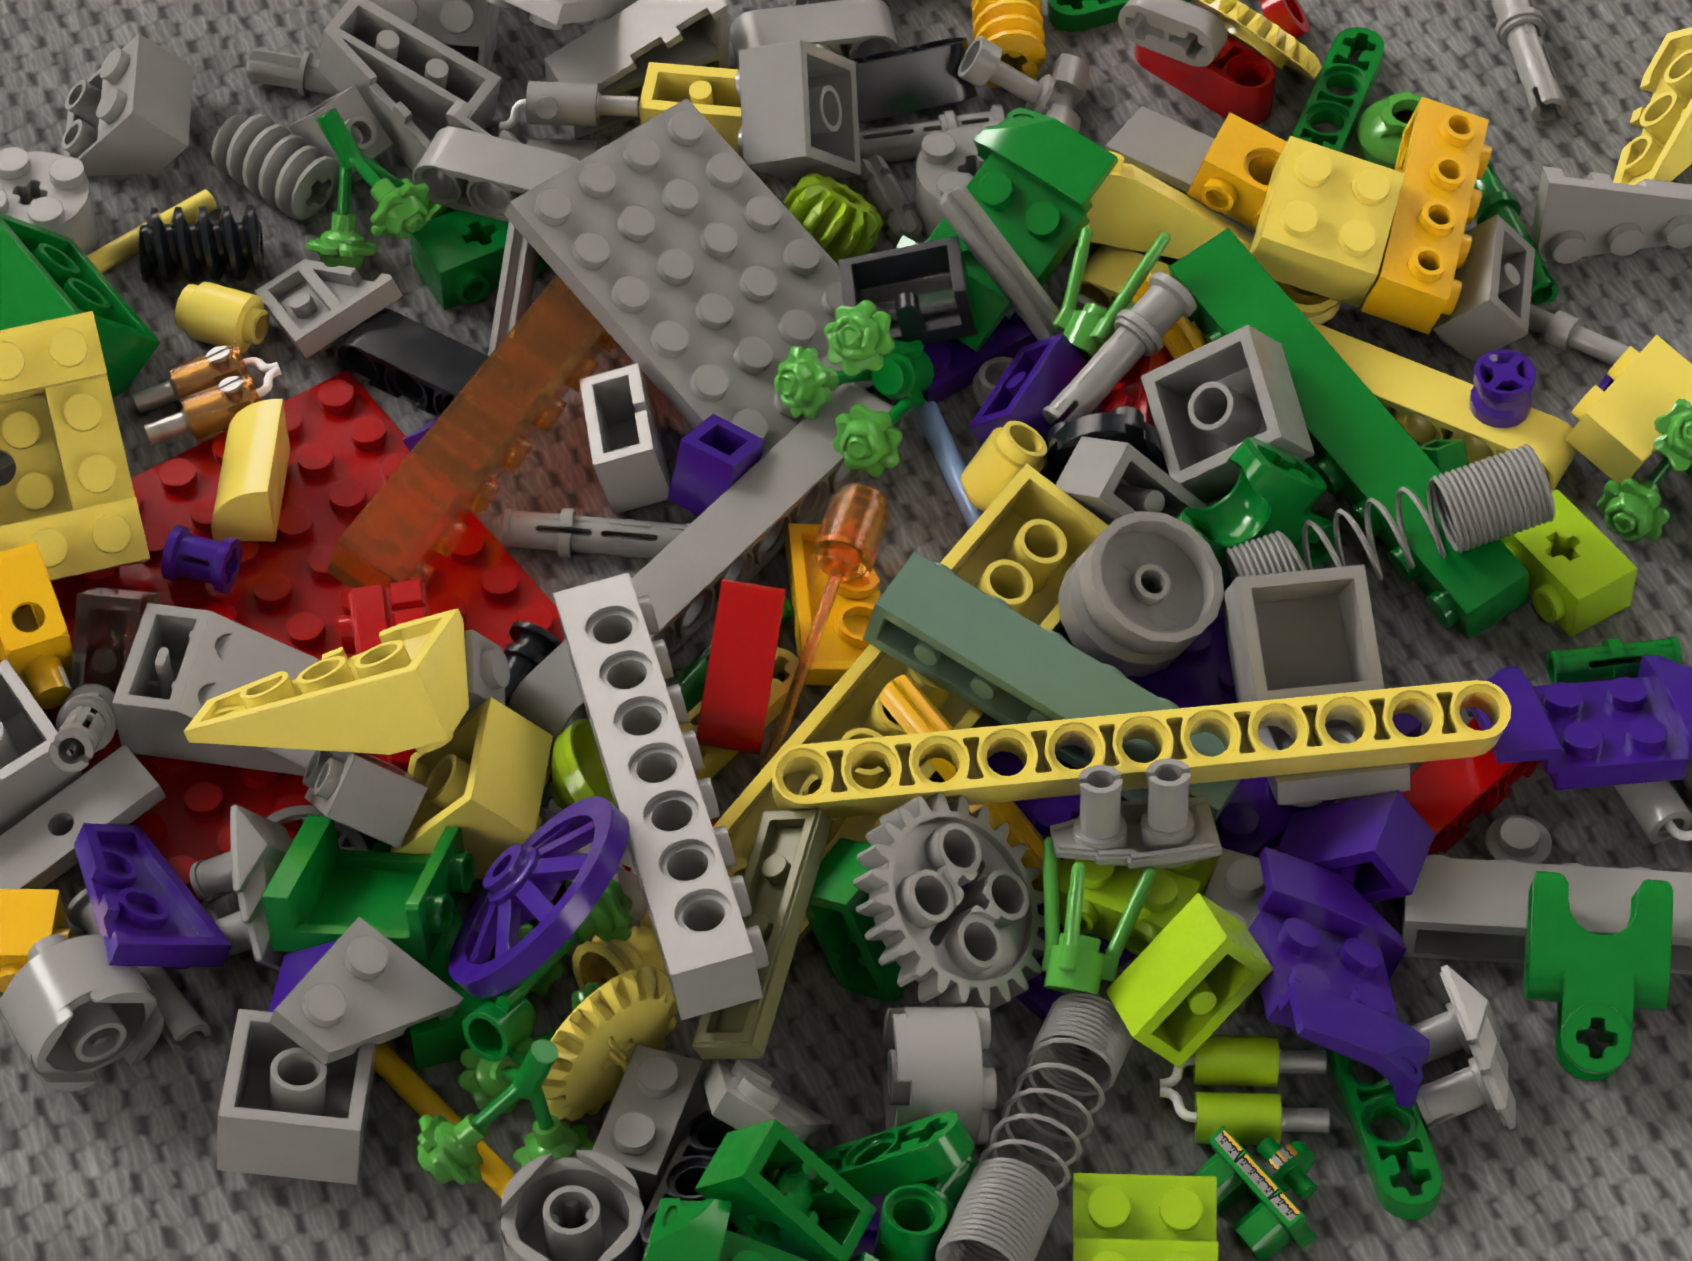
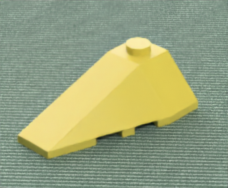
M1692 27L1667 33L1644 73L1640 89L1653 92L1652 99L1646 108L1642 106L1634 110L1630 120L1631 125L1643 127L1641 136L1636 137L1622 149L1613 183L1635 185L1644 179L1671 182L1692 164Z
M1109 151L1117 156L1118 163L1090 199L1093 206L1087 213L1090 221L1087 226L1093 231L1091 242L1147 253L1158 236L1166 232L1170 235V242L1160 256L1181 259L1229 228L1250 252L1255 235L1253 232L1136 166L1124 163L1125 158L1122 155Z
M457 608L398 624L379 632L382 644L349 658L343 647L322 655L321 661L307 667L294 680L290 679L287 672L280 671L206 701L183 732L189 743L383 755H391L414 748L418 753H428L437 750L452 740L454 730L469 709L464 622L461 613Z

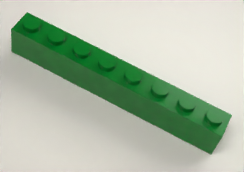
M1229 228L1169 266L1170 276L1181 283L1196 301L1197 309L1187 318L1191 323L1194 322L1203 332V339L1206 344L1246 325H1250L1282 344L1315 455L1309 457L1314 462L1313 469L1325 482L1327 492L1331 495L1339 492L1350 504L1351 516L1365 536L1364 509L1367 500L1371 497L1380 501L1385 506L1397 527L1396 496L1399 488L1403 486L1415 493L1429 514L1427 504L1428 482L1432 476L1438 477L1442 472ZM1403 493L1402 514L1404 527L1415 564L1412 570L1408 567L1403 551L1389 523L1377 506L1371 504L1370 518L1373 538L1377 536L1389 550V561L1402 580L1408 584L1415 580L1426 593V602L1431 613L1444 628L1448 629L1454 625L1466 639H1469L1493 626L1529 601V572L1500 539L1497 541L1493 540L1491 543L1487 542L1486 545L1481 544L1480 547L1475 546L1474 549L1469 548L1468 551L1463 550L1462 553L1456 552L1446 537L1434 504L1439 533L1447 554L1445 559H1443L1439 555L1435 541L1422 514L1407 493Z

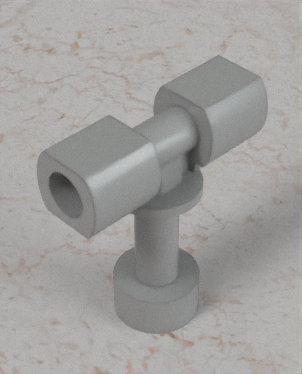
M982 36L977 37L971 43L958 68V76L978 88L991 81L1026 101L1025 109L1055 118L1079 133L1081 118L1073 109L1086 96L1090 73L1089 66L1082 59L1071 54L1061 53L1047 68L1046 75L1039 81H1036L1001 61L1002 48Z

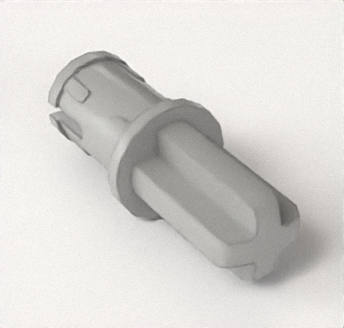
M257 48L250 51L246 73L247 79L251 82L297 89L298 95L305 96L307 91L329 95L339 93L319 71L320 59L313 58V53L310 51H305L302 56Z

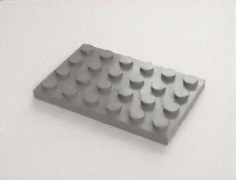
M688 98L518 196L508 204L505 212L506 218L629 357L639 364L644 374L693 429L709 416L715 414L764 439L763 457L806 418L805 416L794 418L790 407L785 406L781 402L780 396L774 389V379L778 374V366L787 360L790 349L793 346H801L804 350L811 347L815 348L820 362L825 367H832L836 371L843 370V364L833 365L829 362V343L824 334L825 326L836 321L835 312L837 307L844 306L838 264ZM873 381L854 382V384L870 393L877 390Z

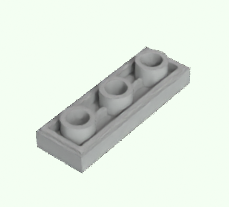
M125 744L0 836V889H43L79 862L74 843L83 823L129 825L166 797L158 782Z

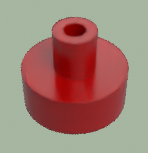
M1260 0L1264 13L1262 15L1295 37L1296 40L1309 32L1308 20L1297 0Z

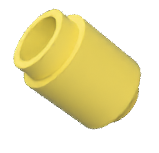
M205 281L199 285L188 284L182 290L176 304L175 323L178 329L186 331L188 337L193 340L215 346H227L232 351L245 353L251 344L258 345L264 340L269 327V313L264 309V303L260 296Z
M1008 421L1004 427L995 428L961 474V483L965 489L966 497L971 504L985 511L1026 463L1040 473L1045 464L1044 455L1047 453V444L1043 437L1035 429L1020 421Z

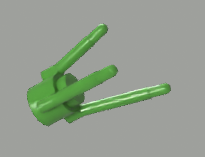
M1088 226L1081 229L1062 308L1052 325L1063 331V334L1087 363L1114 334L1116 315L1122 309L1130 310L1134 307L1135 304L1131 300L1170 242V235L1163 232L1158 236L1109 310L1093 303H1086L1082 310L1075 311L1093 234L1092 229Z
M1047 837L1043 842L1045 951L1041 971L1046 973L1044 987L1068 994L1085 993L1099 996L1101 981L1113 983L1116 980L1119 959L1147 899L1148 892L1156 876V871L1153 867H1146L1143 870L1105 954L1099 952L1100 939L1080 935L1085 866L1081 862L1074 863L1071 869L1064 933H1060L1058 862L1052 838Z

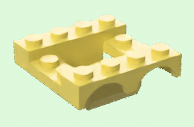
M93 311L0 330V452L8 454L16 464V472L13 479L8 484L0 486V552L36 541L51 582L94 571L150 561Z

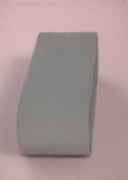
M840 0L752 10L736 17L730 27V37L738 70V50L799 39L848 59L899 49L890 9L881 0Z
M448 126L441 128L434 136L412 172V182L414 185L423 183L428 185L430 188L428 194L430 202L509 223L505 212L510 201L579 160L567 154L459 127Z

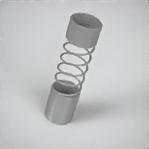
M1524 444L1522 447L1518 446L1516 449L1512 448L1510 451L1506 450L1504 453L1500 452L1498 455L1495 454L1492 457L1483 458L1480 462L1475 461L1474 464L1470 463L1468 466L1464 465L1462 468L1458 467L1456 470L1452 469L1450 472L1440 473L1438 477L1432 476L1427 486L1429 514L1415 493L1403 486L1399 488L1396 496L1398 527L1385 506L1380 501L1371 497L1367 500L1364 509L1367 539L1350 513L1340 508L1336 510L1333 519L1336 552L1320 526L1308 519L1304 522L1302 528V547L1305 564L1289 538L1277 530L1275 534L1270 533L1269 536L1264 535L1263 538L1258 537L1257 540L1252 539L1251 542L1246 541L1245 544L1234 545L1232 549L1228 547L1225 555L1229 573L1233 582L1239 576L1299 571L1297 565L1300 570H1312L1308 545V526H1312L1317 532L1335 566H1346L1339 532V517L1343 515L1360 539L1377 579L1382 581L1383 574L1372 534L1371 504H1375L1384 515L1397 538L1408 567L1413 570L1415 564L1407 541L1402 514L1403 493H1407L1417 506L1432 534L1440 557L1445 559L1447 554L1439 533L1434 504L1449 543L1456 552L1462 553L1463 550L1468 551L1469 548L1474 549L1475 546L1480 547L1481 544L1486 545L1487 542L1491 543L1493 540L1497 541L1499 538L1503 539L1505 536L1509 537L1511 534L1521 533L1524 529L1528 530L1530 527L1534 528L1536 525L1540 526L1542 523L1552 522L1555 518V504L1550 484L1534 449Z
M1071 993L1061 996L1052 1003L1034 1041L1032 1050L1028 1054L1025 1064L1026 1069L1017 1077L1013 1089L1014 1095L1005 1102L1001 1115L1002 1120L992 1130L989 1140L990 1146L981 1153L978 1165L974 1168L959 1203L952 1214V1218L937 1246L935 1253L936 1261L1035 1260L1058 1209L1059 1199L1057 1192L1062 1191L1069 1185L1071 1175L1068 1166H1072L1080 1160L1083 1151L1080 1141H1083L1092 1134L1094 1127L1092 1116L1103 1109L1106 1100L1104 1093L1114 1085L1133 1041L1132 1035L1110 1001L1093 994ZM1064 1036H1072L1078 1039L1065 1038ZM1074 1044L1095 1052L1093 1054L1099 1058L1087 1057L1075 1052L1074 1049H1083L1076 1047ZM1074 1056L1088 1058L1093 1062H1086ZM1038 1070L1047 1082L1061 1091L1050 1088H1038L1033 1079V1072ZM1027 1078L1032 1088L1020 1091L1023 1080ZM1036 1093L1050 1107L1063 1114L1077 1117L1085 1116L1087 1120L1086 1130L1079 1136H1076L1068 1126L1054 1118L1040 1114H1027L1022 1105L1021 1097ZM1043 1093L1063 1097L1075 1104L1082 1112L1065 1109L1052 1102ZM1067 1093L1087 1097L1098 1095L1097 1106L1088 1111L1080 1101ZM1016 1103L1021 1113L1008 1117L1011 1106ZM1018 1119H1025L1037 1131L1052 1139L1074 1142L1076 1147L1074 1157L1064 1162L1056 1152L1042 1144L1025 1139H1015L1010 1130L1009 1123ZM1033 1119L1052 1123L1064 1130L1070 1137L1054 1134L1040 1127ZM1004 1128L1009 1139L996 1142L999 1131ZM1013 1144L1026 1157L1039 1164L1055 1168L1062 1167L1064 1172L1062 1183L1054 1187L1049 1179L1032 1165L1017 1159L999 1157L997 1148ZM1021 1144L1040 1149L1054 1157L1057 1162L1041 1159L1028 1152ZM992 1153L993 1158L987 1159V1157Z

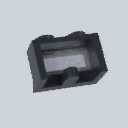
M958 236L839 260L844 306L854 307L863 300L872 301L875 304L876 312L884 311L890 315L889 333L892 339L903 342L920 340L923 345L977 335L967 268Z

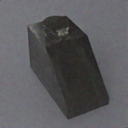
M94 588L77 593L71 675L72 691L84 684H99L108 687L116 693L147 603L159 604L160 593ZM91 708L90 712L96 715L97 710ZM85 720L83 724L90 725L91 723L88 720Z

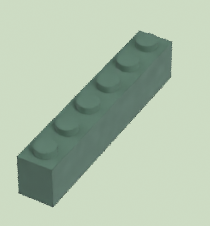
M916 551L912 553L876 602L863 640L1004 725L1179 708L1172 701L1157 697L1127 679L1117 668L1101 663L1072 646L1059 633L1044 629L1017 613L1002 599L989 596L957 577L947 566L932 562ZM1201 732L1190 738L1194 749L1204 756L1214 757L1225 751L1223 742L1212 733ZM1132 739L1122 745L1125 754L1135 762L1147 763L1158 757L1156 748L1144 739ZM1076 745L1063 746L1055 752L1058 758L1076 769L1085 768L1091 763L1088 753ZM1243 779L1189 784L1188 798L1207 797L1214 823H1216ZM1148 788L1121 791V796L1128 800L1148 799Z

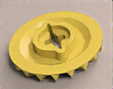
M1191 0L1196 6L1215 14L1225 25L1228 35L1266 57L1277 68L1282 70L1285 65L1310 80H1314L1321 70L1322 66L1319 59L1313 52L1297 41L1295 37L1266 19L1262 14L1249 8L1246 4L1238 0Z
M650 966L639 967L614 977L580 1003L558 1028L550 1040L558 1049V1056L542 1085L551 1115L558 1117L559 1120L566 1118L573 1122L582 1118L585 1113L590 1115L598 1113L605 1102L613 1101L636 1044L657 1050L665 1049L667 1044L665 1036L675 1029L677 1021L674 1016L678 1013V1008L668 976L662 970Z

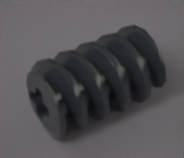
M246 205L241 222H235L230 207L223 206L217 223L211 222L205 206H199L194 223L189 224L181 207H175L170 224H164L157 207L151 208L147 224L141 225L139 231V262L142 280L144 283H149L156 266H158L163 280L166 283L173 282L181 265L186 278L190 282H196L201 274L203 265H206L213 281H220L227 264H229L237 281H242L245 279L251 263H253L258 277L263 280L264 244L262 224L259 222L253 205Z

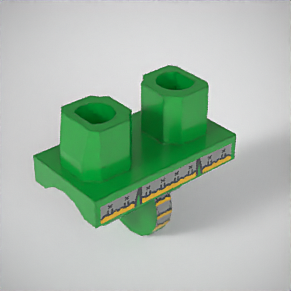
M1224 1126L1208 1139L1216 1154L1207 1160L1194 1176L1217 1177L1218 1215L1247 1191L1259 1203L1232 1226L1238 1238L1247 1248L1252 1250V1253L1259 1261L1269 1258L1291 1241L1299 1249H1302L1318 1239L1316 1234L1305 1223L1307 1220L1305 1215L1284 1193L1292 1189L1301 1200H1306L1317 1190V1185L1307 1175L1314 1163L1315 1153L1306 1143L1295 1141L1282 1148L1273 1137L1265 1138L1256 1149L1267 1162L1261 1168Z

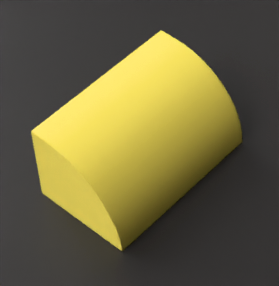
M283 399L263 400L246 406L233 417L229 424L211 524L213 540H224L227 537H232L240 541H276L290 455Z

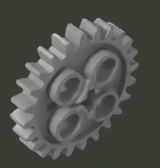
M937 793L927 800L918 796L879 819L881 825L865 835L871 847L858 853L856 857L868 872L853 880L854 886L869 894V900L856 907L857 913L873 917L876 925L868 930L864 936L868 941L882 940L886 946L878 961L880 965H888L894 961L899 964L901 969L898 974L897 984L900 987L914 980L919 982L918 999L921 1003L939 996L940 1006H973L974 1008H989V1011L1011 1001V998L1029 989L1027 981L1040 975L1042 972V968L1036 959L1043 956L1045 951V941L1038 936V934L1045 931L1044 916L1038 913L1037 906L1044 903V892L1033 890L1031 881L1036 879L1042 872L1038 867L1024 868L1020 861L1026 853L1027 845L1022 843L1011 848L1006 842L1010 825L1005 822L992 829L989 826V808L983 806L970 814L967 799L964 796H960L950 803L947 802L943 793ZM972 881V883H970V884H968L967 886L961 888L963 885H965V884H967V883H969V882Z

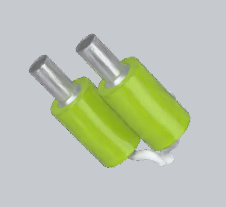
M1212 1034L1180 1068L1174 1065L1172 1075L1169 1078L1160 1079V1097L1169 1098L1173 1102L1177 1115L1185 1121L1194 1123L1195 1144H1210L1208 1139L1223 1126L1240 1145H1259L1262 1140L1270 1136L1280 1145L1282 1132L1329 1133V1108H1285L1281 1106L1280 1094L1195 1092L1194 1112H1190L1184 1107L1180 1094L1172 1089L1182 1079L1183 1070L1189 1065H1193V1085L1277 1087L1280 1073L1326 1074V1050H1283L1279 1048L1278 1036Z

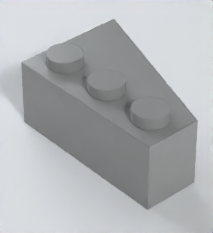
M638 0L544 59L546 81L599 83L601 95L639 96L640 102L649 62L730 69L727 4L724 0ZM600 115L597 127H567L576 139L637 117Z

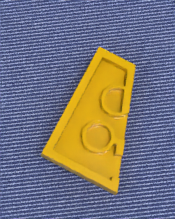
M788 523L785 535V549L797 657L801 663V685L834 686L870 645V643L863 640L874 606L881 597L878 589L880 579L850 525Z

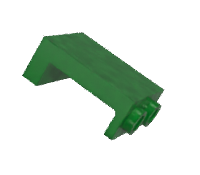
M308 815L262 895L273 950L295 952L337 941L354 921L360 917L416 961L429 962L441 936L447 935L452 927L454 910L463 893H468L471 890L474 881V858L471 853L465 852L461 828L447 826L431 855L345 850L339 847L333 819L326 816Z

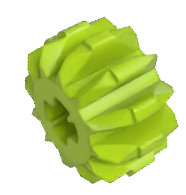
M808 173L806 176H803L796 186L791 188L783 201L784 206L836 263H839L841 259L861 256L870 252L879 238L877 234L884 224L875 206L866 202L861 194L855 193L846 184L842 185L836 182L830 176L823 177L818 173Z

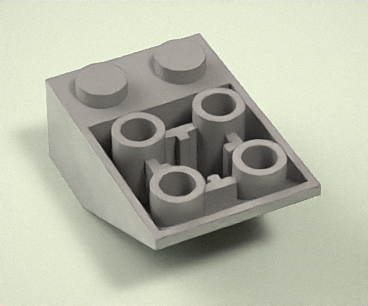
M147 603L112 701L121 746L125 744L134 754L304 776L306 768L317 750L189 743L183 731L207 700L280 671L287 672L290 679L294 680L307 667L321 660L212 611Z

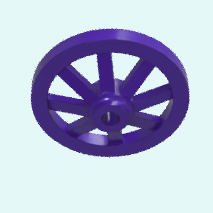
M593 796L585 798L556 814L534 832L522 845L515 844L505 850L486 873L483 880V887L485 889L466 916L454 941L449 958V974L453 981L475 998L484 999L499 995L508 989L516 987L518 983L545 963L566 941L573 939L575 930L591 912L613 876L619 871V864L629 838L630 826L626 815L604 797ZM592 843L588 854L567 856ZM574 879L562 898L555 905L552 899L561 887L562 881ZM536 917L540 923L519 942L520 925L526 924ZM496 941L495 959L488 962Z

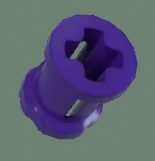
M176 525L169 533L162 554L161 571L163 579L177 582L181 577L212 584L214 591L227 594L231 591L239 573L242 559L241 542L239 539L227 537L223 541H217L192 535L190 528Z

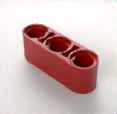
M1228 35L1226 45L1213 62L1203 67L1188 65L1135 44V58L1138 64L1226 119L1229 112L1254 125H1259L1271 115L1275 81L1273 63Z
M722 579L696 734L699 745L760 755L786 589Z
M1475 718L1467 724L1468 727L1481 731ZM1489 750L1486 754L1476 757L1426 761L1410 774V791H1401V793L1435 833L1427 856L1435 855L1439 850L1445 854L1470 831L1466 826L1481 812L1487 816L1512 793L1508 788L1522 775L1528 779L1536 769L1539 760L1497 764L1491 750Z

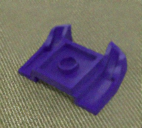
M1642 656L1637 678L1620 677L1614 680L1579 683L1558 682L1551 685L1531 686L1524 673L1517 666L1502 668L1496 671L1490 679L1485 680L1499 686L1508 696L1511 705V718L1496 745L1491 749L1497 764L1540 760L1546 774H1549L1555 790L1684 779L1687 762H1692V666L1684 665L1661 656ZM1476 707L1465 708L1468 717H1475L1481 731L1491 728L1490 719L1484 711Z
M1264 847L1259 860L1266 892L1257 905L1259 914L1248 930L1273 967V971L1260 983L1267 1021L1295 1029L1297 1036L1375 1069L1392 1085L1396 1104L1412 1109L1424 1075L1421 1069L1430 1052V1040L1398 1020L1389 981L1407 950L1402 937L1341 874Z

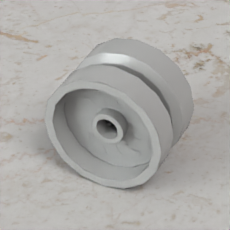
M1137 511L1116 518L1066 571L1058 593L1060 620L1071 643L1077 649L1101 663L1117 668L1124 676L1144 677L1166 669L1217 618L1224 596L1222 568L1209 543L1189 524L1166 513Z

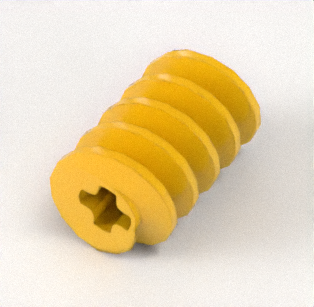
M971 0L973 40L982 36L1002 48L1001 61L1036 80L1038 78V70L1046 61L1042 0ZM991 81L985 84L990 88H1001Z

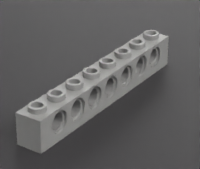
M629 572L554 592L553 595L564 640L616 808L626 815L629 821L630 829L627 845L681 1021L763 998L757 969L769 966L765 944L759 926L745 928L742 919L743 917L753 915L749 896L742 875L729 878L726 868L736 865L733 848L726 826L713 828L710 819L720 817L716 796L710 778L697 780L695 771L704 769L701 751L694 730L682 733L679 726L689 723L679 684L666 687L664 679L674 677L664 639L652 642L650 638L651 634L659 633L650 596L645 595L637 598Z

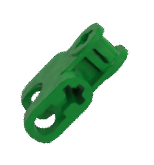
M1247 437L1227 459L1237 465L1240 470L1238 481L1232 491L1221 501L1210 507L1202 509L1186 507L1176 518L1189 524L1209 543L1222 568V576L1230 579L1231 576L1225 555L1227 548L1232 549L1234 545L1239 546L1240 543L1245 544L1246 541L1251 542L1252 539L1257 540L1258 537L1263 538L1264 535L1275 534L1277 530L1289 538L1305 564L1302 547V528L1304 522L1308 519L1320 526L1336 552L1333 522L1312 513L1313 503L1327 488L1323 479L1298 456L1252 437ZM1308 526V545L1313 567L1329 560L1331 556L1312 526Z
M1536 871L1528 890L1523 979L1524 1000L1557 1003L1554 1046L1556 1059L1563 1070L1581 1080H1603L1612 1075L1630 1053L1633 1032V1009L1665 1011L1670 986L1673 889L1670 883L1665 880H1644L1631 898L1630 918L1627 927L1615 934L1599 935L1587 931L1576 922L1570 910L1568 899L1569 882L1565 876L1556 872ZM1589 1028L1597 1030L1598 1041L1609 1043V1047H1606L1597 1059L1589 1057L1590 1051L1587 1045L1577 1043V1040L1581 1039Z

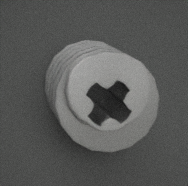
M238 113L228 117L219 128L213 141L211 151L213 165L221 173L229 175L239 185L246 186L254 195L262 197L269 205L279 208L287 217L300 221L310 219L321 210L338 186L339 163L332 157L324 156L316 146L308 145L302 137L292 135L285 126L275 124L268 115L259 113L249 117L247 114Z

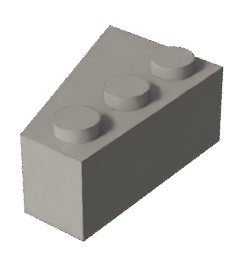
M348 0L323 30L319 71L339 93L354 85L356 86L392 141L391 149L412 171H414L436 133L441 128L447 127L446 113L457 99L463 100L474 107L469 115V119L482 129H485L494 118L502 77L369 0Z

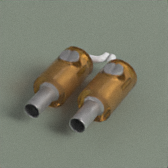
M237 343L229 346L214 347L205 355L168 368L171 375L169 381L132 395L140 414L176 400L182 403L183 409L181 412L144 425L151 445L188 431L192 432L196 441L227 430L233 417L246 406L259 402V398L269 393L272 389L273 379L282 373L277 362L266 364L257 357L243 359ZM255 366L260 371L266 373L262 387L255 388L247 367Z

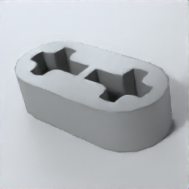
M1128 0L1118 16L1119 26L1123 34L1130 41L1141 47L1196 67L1208 66L1213 62L1226 45L1228 39L1225 25L1215 14L1182 0Z

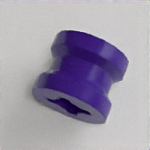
M1498 349L1481 356L1474 367V386L1470 393V410L1474 417L1483 424L1495 428H1509L1525 421L1531 411V392L1536 382V368L1532 361L1523 354L1513 350Z

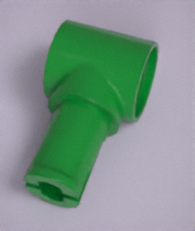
M969 1156L962 1164L946 1174L912 1185L895 1188L886 1195L873 1250L874 1257L880 1261H936L935 1253L937 1246L955 1210L954 1207L960 1200L969 1178L977 1166L976 1161Z

